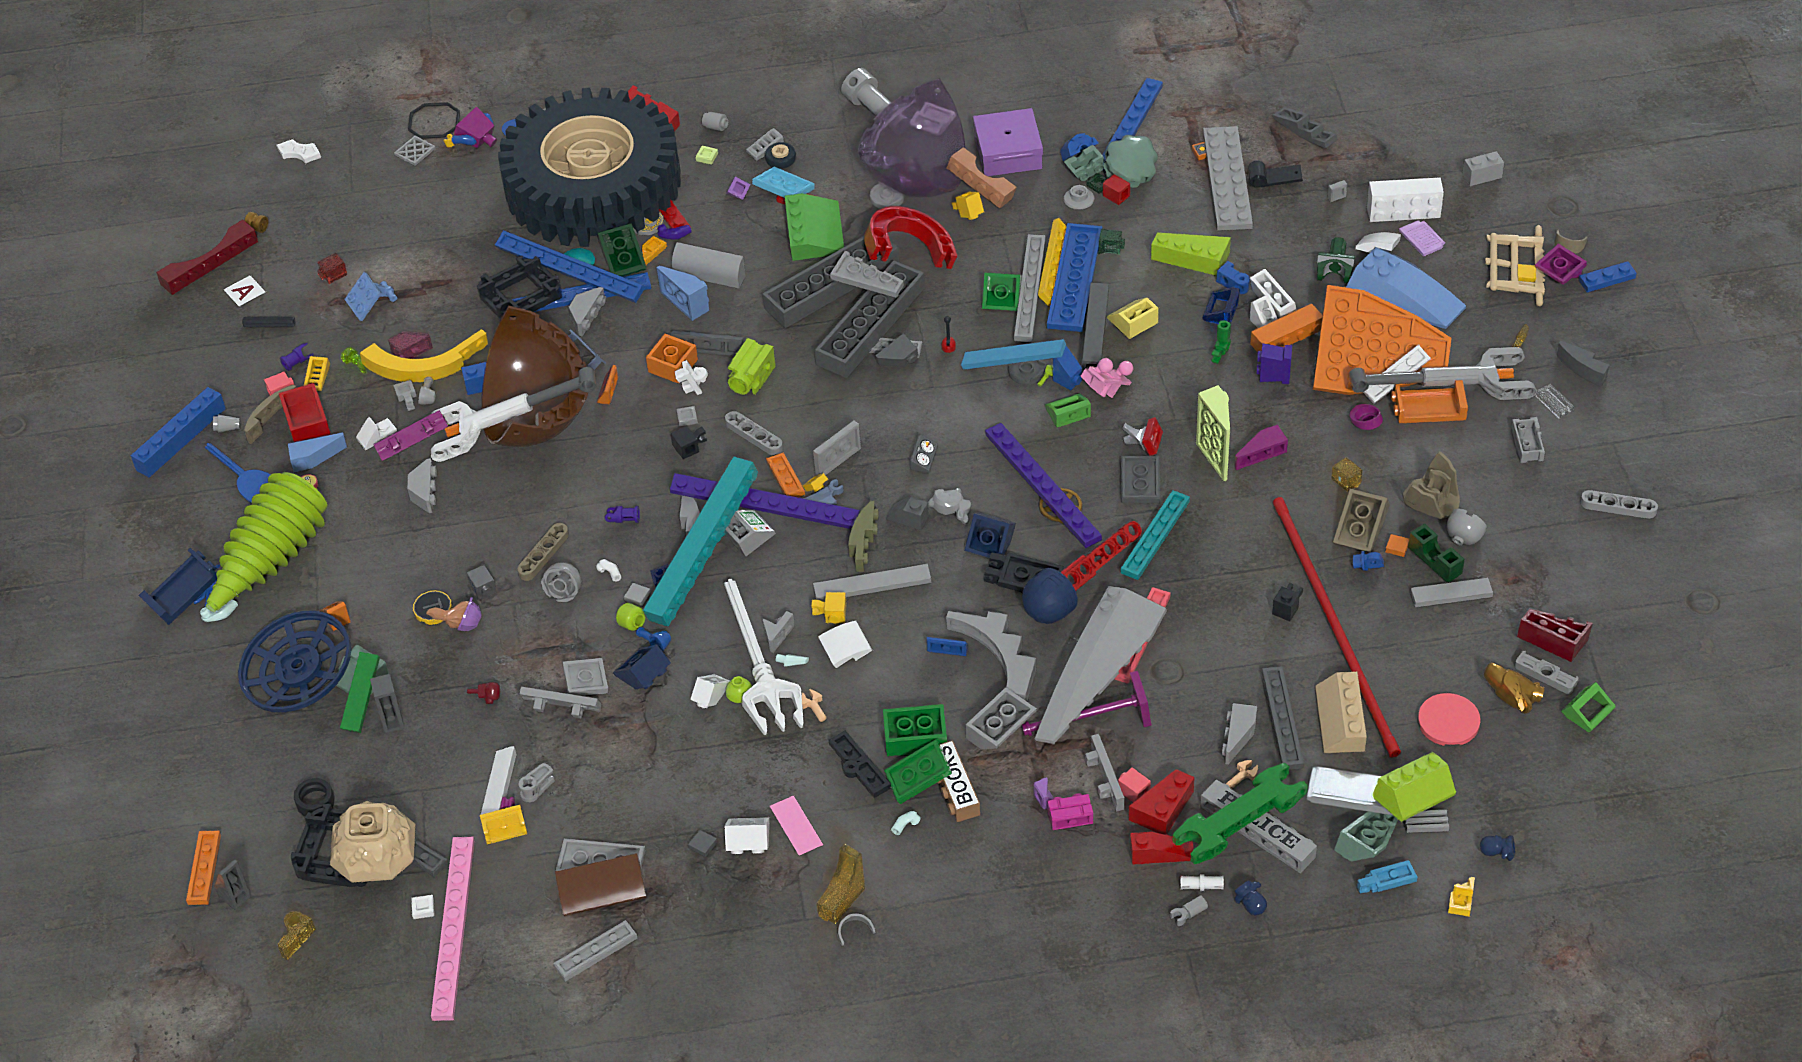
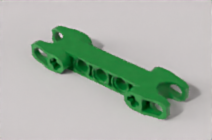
M1286 763L1268 768L1258 774L1253 780L1252 784L1255 788L1208 818H1205L1201 813H1197L1187 819L1174 832L1172 841L1175 845H1182L1189 841L1199 844L1191 852L1190 861L1193 864L1213 859L1227 848L1228 841L1226 838L1273 808H1276L1279 813H1284L1294 807L1307 793L1308 785L1304 781L1294 785H1287L1281 782L1289 774L1290 767Z

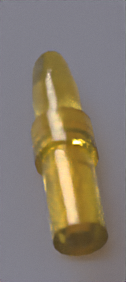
M1527 324L1518 332L1512 347L1520 348L1525 341L1529 330Z

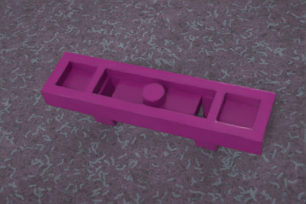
M439 410L375 443L374 447L383 462L444 430L448 425Z

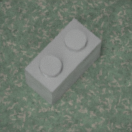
M1497 151L1465 159L1463 177L1469 186L1500 179L1503 174L1504 161Z

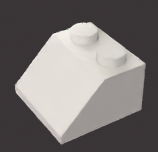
M769 818L728 819L725 825L726 851H731V854H741L743 850H752V853H763L764 850H767L769 847Z

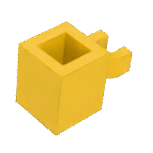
M966 192L955 197L956 202H952L953 209H959L960 217L968 218V220L976 219L979 214L984 212L979 192Z
M826 592L825 602L812 600V615L825 614L826 623H845L847 606L845 592Z

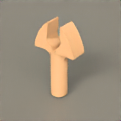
M809 689L813 700L807 699L805 694L802 693V709L810 707L818 720L823 722L826 720V716L818 705V702L822 701V695Z
M1252 760L1239 762L1237 769L1240 772L1226 784L1233 789L1245 778H1249L1253 782L1258 773V765L1252 770L1246 771V769L1252 766Z

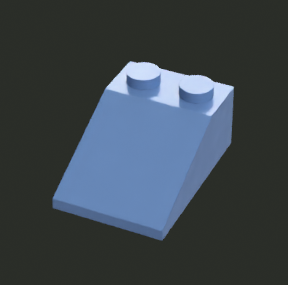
M663 266L657 267L660 293L693 321L709 311L708 288L704 281L691 274Z

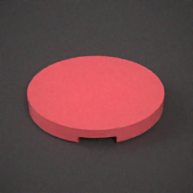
M1442 693L1428 698L1422 704L1419 710L1418 721L1421 732L1432 742L1443 746L1445 744L1463 745L1477 735L1480 727V714L1476 706L1467 698L1457 694Z

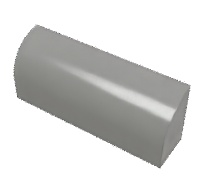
M678 242L675 245L672 257L673 270L694 275L702 281L740 288L745 278L743 256Z

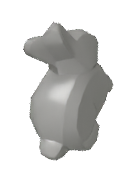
M960 488L948 491L943 489L935 490L933 498L928 501L929 507H933L938 513L944 515L956 513L958 520H961L963 524L968 523L967 514L972 504L970 500H964Z

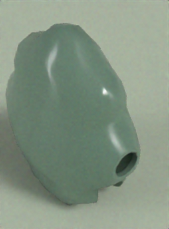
M1125 135L1121 140L1111 142L1105 150L1106 162L1103 164L1107 179L1115 174L1129 182L1130 188H1136L1140 183L1149 182L1156 173L1154 164L1158 160V155L1152 141L1148 137Z

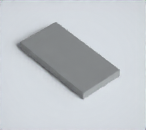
M564 838L556 871L635 853L638 854L642 868L646 851L645 846Z

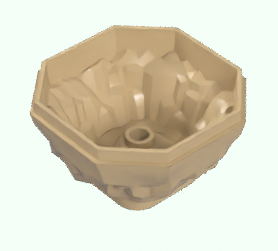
M369 801L353 805L340 816V821L336 822L332 827L330 865L351 882L392 880L413 862L415 823L401 813L394 805L372 803Z

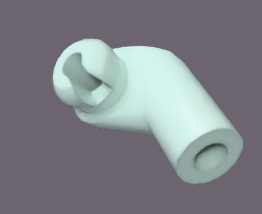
M915 811L903 814L897 819L891 831L896 835H900L906 824L911 822L912 825H916L921 820V817Z

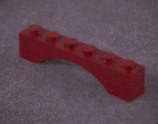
M242 219L229 227L222 241L208 253L189 261L170 263L157 271L160 285L171 295L175 294L256 244L258 239L255 229Z

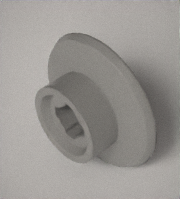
M1075 185L1065 193L1063 200L1070 208L1085 209L1094 203L1095 197L1085 186Z

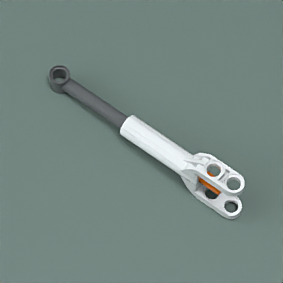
M584 367L579 370V377L529 396L527 393L521 394L479 411L470 409L467 404L460 401L433 411L431 414L440 410L447 425L459 421V423L445 428L447 437L459 433L461 435L435 444L431 449V458L434 461L441 462L468 452L477 441L482 429L532 411L533 406L579 388L583 392L593 391L596 388L595 370L590 367ZM459 411V414H452L451 412ZM452 445H459L460 447H459V448H452L451 446H452ZM437 451H442V452H444V453H443V454H436L435 452H437Z

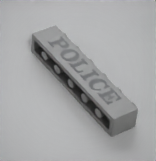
M1216 779L1201 795V808L1210 814H1214L1241 797L1242 794L1236 793L1227 784L1221 783ZM1265 813L1237 831L1300 874L1316 858L1317 845L1312 840L1303 837L1294 828L1286 826L1277 817L1271 816L1268 813Z

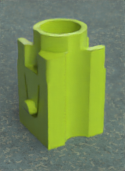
M746 339L728 366V369L732 370L729 375L728 384L734 392L745 395L752 389L753 394L756 395L775 368L773 346L768 344L760 345L755 340Z

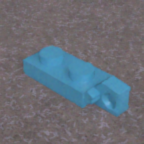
M1407 860L1370 870V873L1365 875V878L1358 879L1357 889L1359 893L1380 892L1417 882L1418 877L1410 861Z

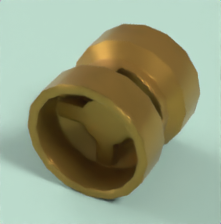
M249 212L244 220L255 231L260 233L265 232L269 224L266 216H258L254 212Z

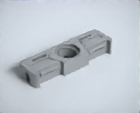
M1522 651L1516 659L1515 668L1566 694H1571L1573 688L1577 686L1578 676L1574 678L1560 671V667L1543 659L1540 661L1526 654V651ZM1549 670L1552 674L1544 675L1541 671Z

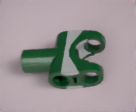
M1336 237L1331 240L1329 253L1319 252L1317 281H1322L1327 274L1336 273L1343 278L1345 284H1348L1353 274L1355 255H1345L1347 242L1343 238Z

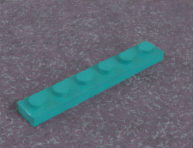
M1172 490L1121 567V574L1139 580L1190 502V496Z

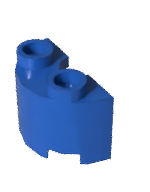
M1085 133L1077 134L1061 148L1062 160L1065 161L1080 152L1082 153L1089 146H1096L1099 143L1094 137L1085 135Z

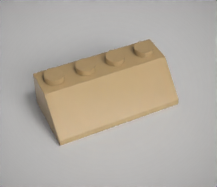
M1337 672L1315 685L1324 753L1364 752L1366 730L1357 672Z

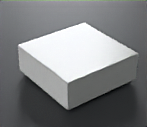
M433 895L412 898L413 919L434 916Z

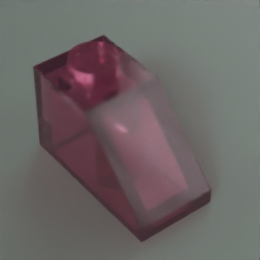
M403 331L388 339L392 354L401 358L413 359L433 348L430 335L427 333Z

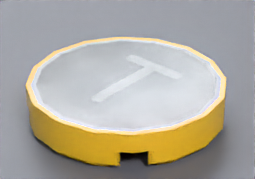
M441 591L425 592L413 604L414 615L418 621L425 622L428 625L441 623L443 620H435L430 615H427L426 612L431 608L452 609L451 599Z

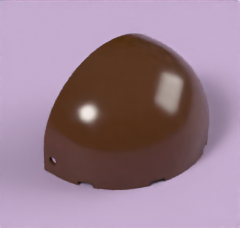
M508 306L496 328L489 349L483 380L482 409L527 393L529 396L579 377V370L587 367L585 361L582 362L579 356V349L570 337L551 321L547 323L539 318V314ZM579 388L533 406L532 411L484 428L485 436L491 444L506 447H528L544 443L562 433L573 422L582 409L588 392H583Z

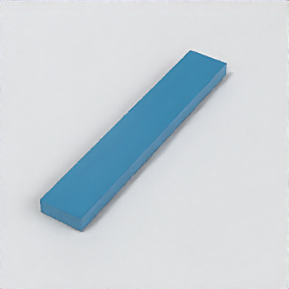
M1062 339L965 352L961 366L964 370L1058 358L1063 356L1066 342Z

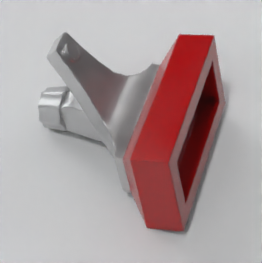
M1155 417L1148 419L1147 426L1141 430L1135 429L1126 423L1124 424L1123 430L1129 434L1124 437L1125 444H1140L1143 450H1146L1150 456L1157 454L1163 430Z

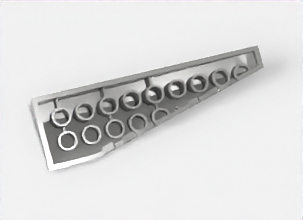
M1108 586L1061 674L1037 731L1036 741L1055 744L1068 730L1071 721L1077 720L1080 717L1084 707H1089L1093 703V698L1097 694L1100 695L1118 676L1119 670L1130 663V658L1142 650V645L1153 638L1167 612L1165 607L1126 588Z

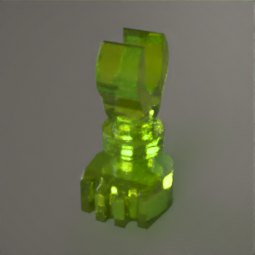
M352 347L346 348L341 353V360L345 364L353 363L357 365L360 372L366 373L358 352Z

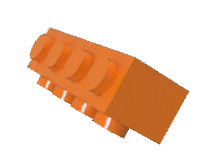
M1309 304L1252 331L1250 345L1257 352L1262 351V343L1280 347L1291 345L1320 332L1323 315L1313 304Z

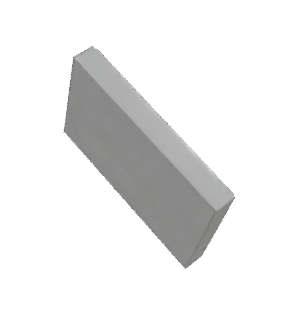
M855 420L813 450L816 475L822 473L827 475L861 449L859 423Z

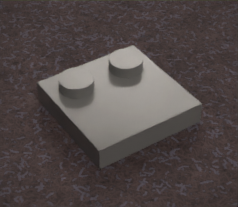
M602 658L563 662V672L568 694L586 696L608 693Z

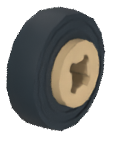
M778 142L766 149L765 158L767 164L771 167L783 169L795 162L796 151L791 144Z

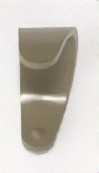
M1557 230L1555 246L1560 244L1574 254L1584 249L1588 237L1582 240H1571L1559 234L1560 230Z

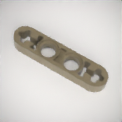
M554 524L519 564L518 574L520 579L524 581L532 580L567 540L569 533L565 524ZM547 543H553V544H554V545H553L552 547H550V548L544 547V545L547 544ZM535 556H542V557H543V558H542L541 560H539V561L533 560V558H534Z

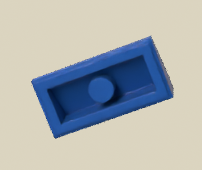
M927 637L928 652L959 656L967 655L968 643L965 641Z

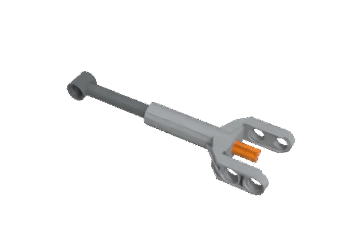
M1519 347L1489 348L1476 366L1423 368L1421 372L1366 374L1364 369L1354 368L1349 372L1351 386L1356 393L1366 391L1369 385L1421 383L1423 387L1455 385V380H1463V385L1480 384L1488 394L1498 400L1528 399L1533 397L1537 391L1534 383L1530 381L1499 382L1500 379L1514 378L1513 368L1497 369L1496 366H1511L1524 360V353ZM1517 354L1520 355V356H1518V357H1516V358H1512V356H1514V355H1517ZM1502 355L1500 358L1494 359V357Z

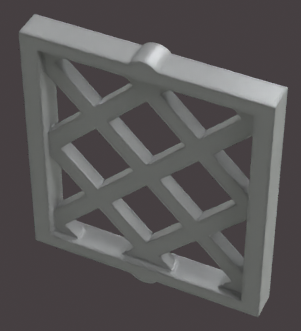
M414 136L394 152V155L416 166L436 147L426 140ZM422 145L421 149H416V146ZM408 147H414V149L408 150ZM422 151V154L416 155V152ZM414 152V155L408 156V153Z

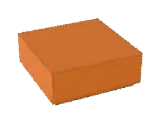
M1391 534L1385 552L1405 557L1409 538Z

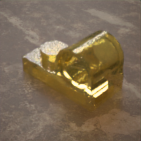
M298 911L289 912L284 917V924L288 934L283 936L277 945L281 956L287 960L316 930L312 918Z

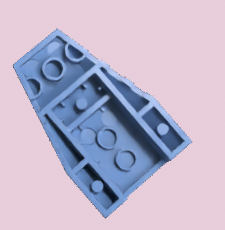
M1377 247L1356 266L1346 288L1365 290L1417 315L1431 325L1444 329L1466 309V305L1415 264Z

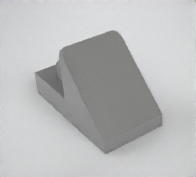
M786 611L782 617L778 618L776 624L763 619L764 633L770 652L774 653L794 628L792 613Z

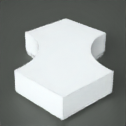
M292 139L277 145L283 159L298 158L304 161V163H308L321 158L317 147L313 143L299 144Z

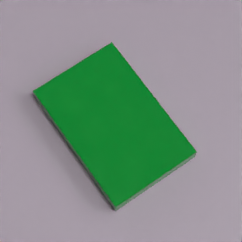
M936 739L884 770L899 804L952 774L943 750Z

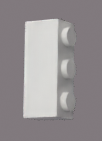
M1266 269L1250 277L1253 292L1259 298L1268 295L1278 319L1297 311L1295 302Z

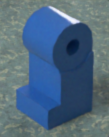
M1227 261L1217 270L1216 282L1237 294H1245L1249 291L1250 277L1245 273L1235 270L1234 264Z

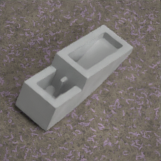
M682 496L680 523L681 529H686L687 536L700 512L694 498Z

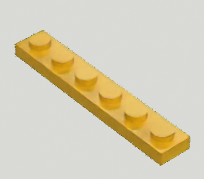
M1060 218L1053 220L1038 291L1039 298L1048 306L1051 305L1067 227Z

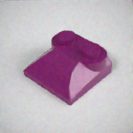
M1557 244L1535 264V267L1559 283L1565 284L1570 279L1578 278L1582 274L1587 261L1562 245Z

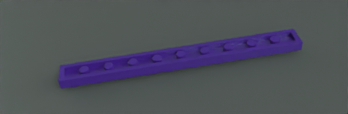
M1002 423L985 430L987 438L1085 548L1102 540V535Z
M674 473L670 493L708 501L718 482ZM749 488L748 494L740 503L742 508L852 529L860 513V510L752 488Z

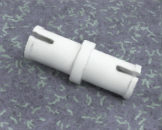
M1200 874V876H1181V890H1224V877L1204 876V874Z

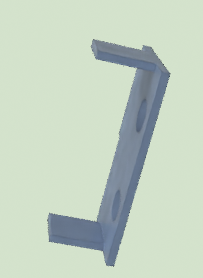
M571 329L569 330L571 331L569 337L573 342L578 338L596 356L587 365L588 367L595 370L601 362L606 364L582 338Z

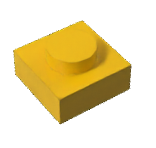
M824 473L818 474L802 486L806 492L812 490L816 492L824 487L823 483L828 478Z

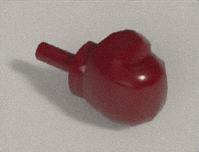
M496 682L483 683L478 685V689H467V693L478 694L479 698H484L486 704H493L494 700L500 698V686Z

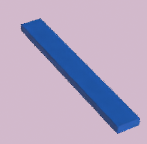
M648 272L623 277L643 285L644 290L651 289ZM586 284L562 289L561 299L534 312L570 305L577 294L597 287ZM604 291V295L606 296V298L617 296L607 291ZM525 297L515 298L512 300L514 302H517Z

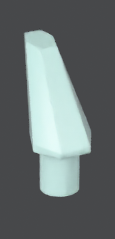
M777 654L776 662L784 663V666L806 664L809 661V657L791 654L786 656Z

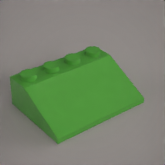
M803 193L785 196L793 261L830 256L844 248L839 203L837 200Z

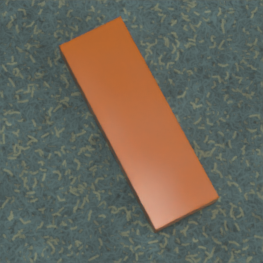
M784 452L766 458L767 464L784 495L797 498L805 495V490Z

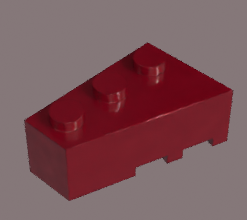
M1529 609L1521 619L1517 637L1572 662L1588 641L1593 623L1588 621L1586 624L1574 622V618L1567 617V620L1556 618L1555 614Z

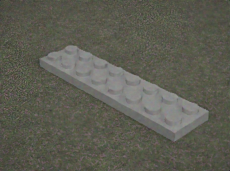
M1238 126L1203 128L1217 231L1252 229L1253 222Z

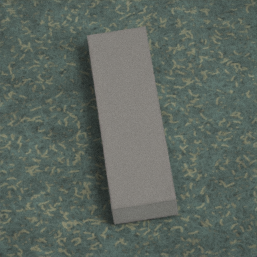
M1488 578L1411 588L1410 592L1415 607L1493 597V591Z
M625 920L554 962V967L566 982L638 939L637 934Z

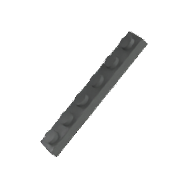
M1283 667L1262 668L1281 763H1286L1290 767L1289 770L1303 768L1304 762Z

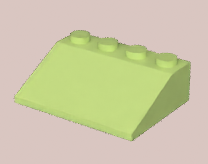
M1217 385L1198 393L1196 445L1223 481H1226L1228 477L1230 441L1229 397Z

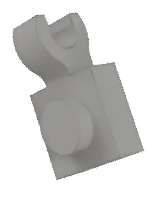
M408 380L393 385L399 402L404 400L407 410H414L412 398L416 397V392L412 381Z

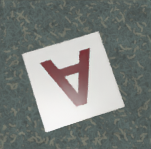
M251 276L224 289L238 306L265 293Z

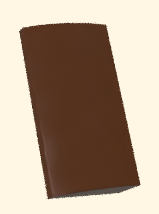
M637 853L555 871L564 916L646 898L640 860Z

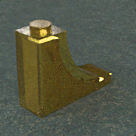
M845 843L839 849V860L833 878L817 902L819 916L823 920H829L834 924L837 923L865 889L862 853Z

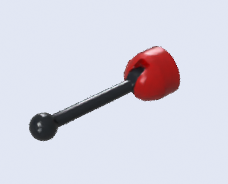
M946 316L944 317L946 337L942 340L941 347L944 352L951 353L956 349V342L950 337L949 323L951 318Z

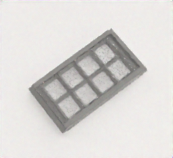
M1324 767L1312 769L1307 800H1310L1312 803L1393 815L1371 796L1381 776Z

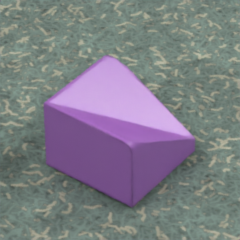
M734 177L726 194L743 200L750 184Z
M1047 777L1034 782V796L1043 809L1048 808L1047 801L1054 798L1048 790Z

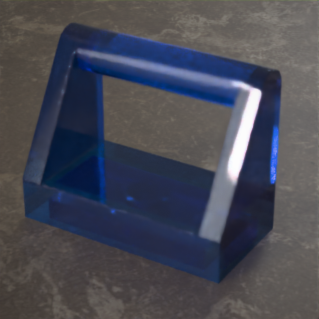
M1232 287L1213 291L1202 319L1217 324L1224 320L1231 324L1239 303L1240 289ZM1216 300L1227 301L1225 310L1212 312Z

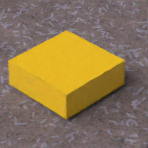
M1518 264V281L1535 282V265Z

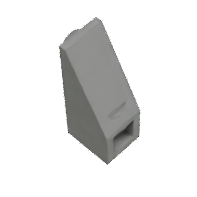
M1233 703L1232 711H1228L1227 723H1230V727L1225 728L1224 737L1228 742L1227 744L1223 743L1222 756H1226L1225 764H1229L1254 735L1257 706Z

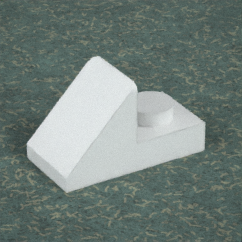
M368 417L356 439L367 450L373 447L375 443L395 434L397 429L388 418L375 424Z

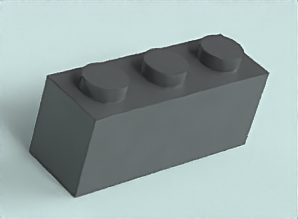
M390 674L371 678L372 690L384 732L388 733L403 729L402 715Z

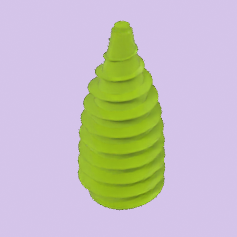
M288 472L271 474L268 477V483L261 485L260 494L252 497V505L245 507L244 516L237 520V528L231 530V541L224 544L226 555L219 558L222 570L217 571L216 584L213 585V590L206 601V607L210 611H219L234 597H239L238 594L244 590L252 591L251 585L255 582L265 584L266 581L263 575L276 576L278 573L274 566L287 567L288 561L285 556L297 557L298 552L295 546L306 547L307 541L305 537H315L316 531L314 527L320 528L325 525L322 514L328 507L327 502L313 485L303 478Z

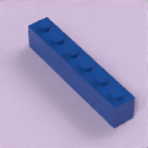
M209 387L201 392L131 455L136 471L148 478L151 477L213 421V416L220 415L226 409L222 395Z

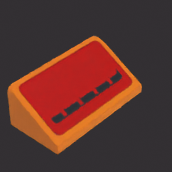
M613 365L605 375L597 403H611L618 381L616 365Z

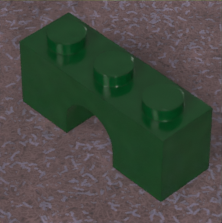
M1424 523L1410 532L1408 548L1449 583L1463 574L1465 559L1452 547L1443 551L1438 545V535Z

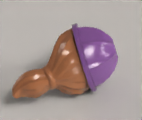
M473 597L469 601L460 602L450 610L431 608L426 612L427 615H430L435 620L445 621L450 628H458V631L474 629L478 626L481 619V611L472 602Z

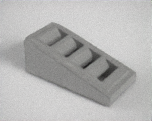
M773 128L747 148L746 151L757 161L765 156L766 149L770 145L784 142L783 136Z

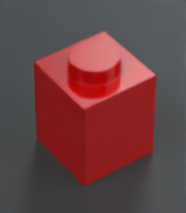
M1114 174L1104 181L1103 196L1120 205L1130 197V183Z

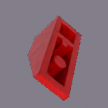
M1155 832L1130 833L1132 865L1190 861L1191 852L1194 850L1193 842L1189 841L1182 845H1175L1172 841L1173 836Z

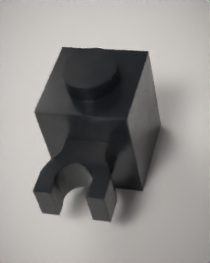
M688 426L671 433L672 446L682 459L688 458L699 452L698 443L707 441L704 435L706 431L703 427L698 428L693 433Z
M1289 583L1287 588L1283 586L1280 588L1273 599L1272 615L1289 622L1299 608V597L1303 593L1302 587H1299L1297 591H1293L1292 583Z

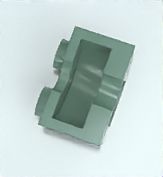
M1094 145L1084 149L1079 157L1072 156L1064 161L1070 171L1081 181H1086L1104 168V157Z

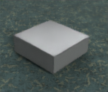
M1345 180L1329 185L1328 199L1330 202L1346 197L1347 183Z
M695 406L676 409L679 426L698 424Z
M632 583L624 596V601L642 607L651 593L650 588Z

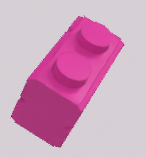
M1078 793L1072 797H1055L1047 801L1052 830L1093 824V810L1089 794L1082 795Z

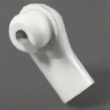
M602 559L596 565L597 570L602 573L607 570L614 582L622 578L616 564Z

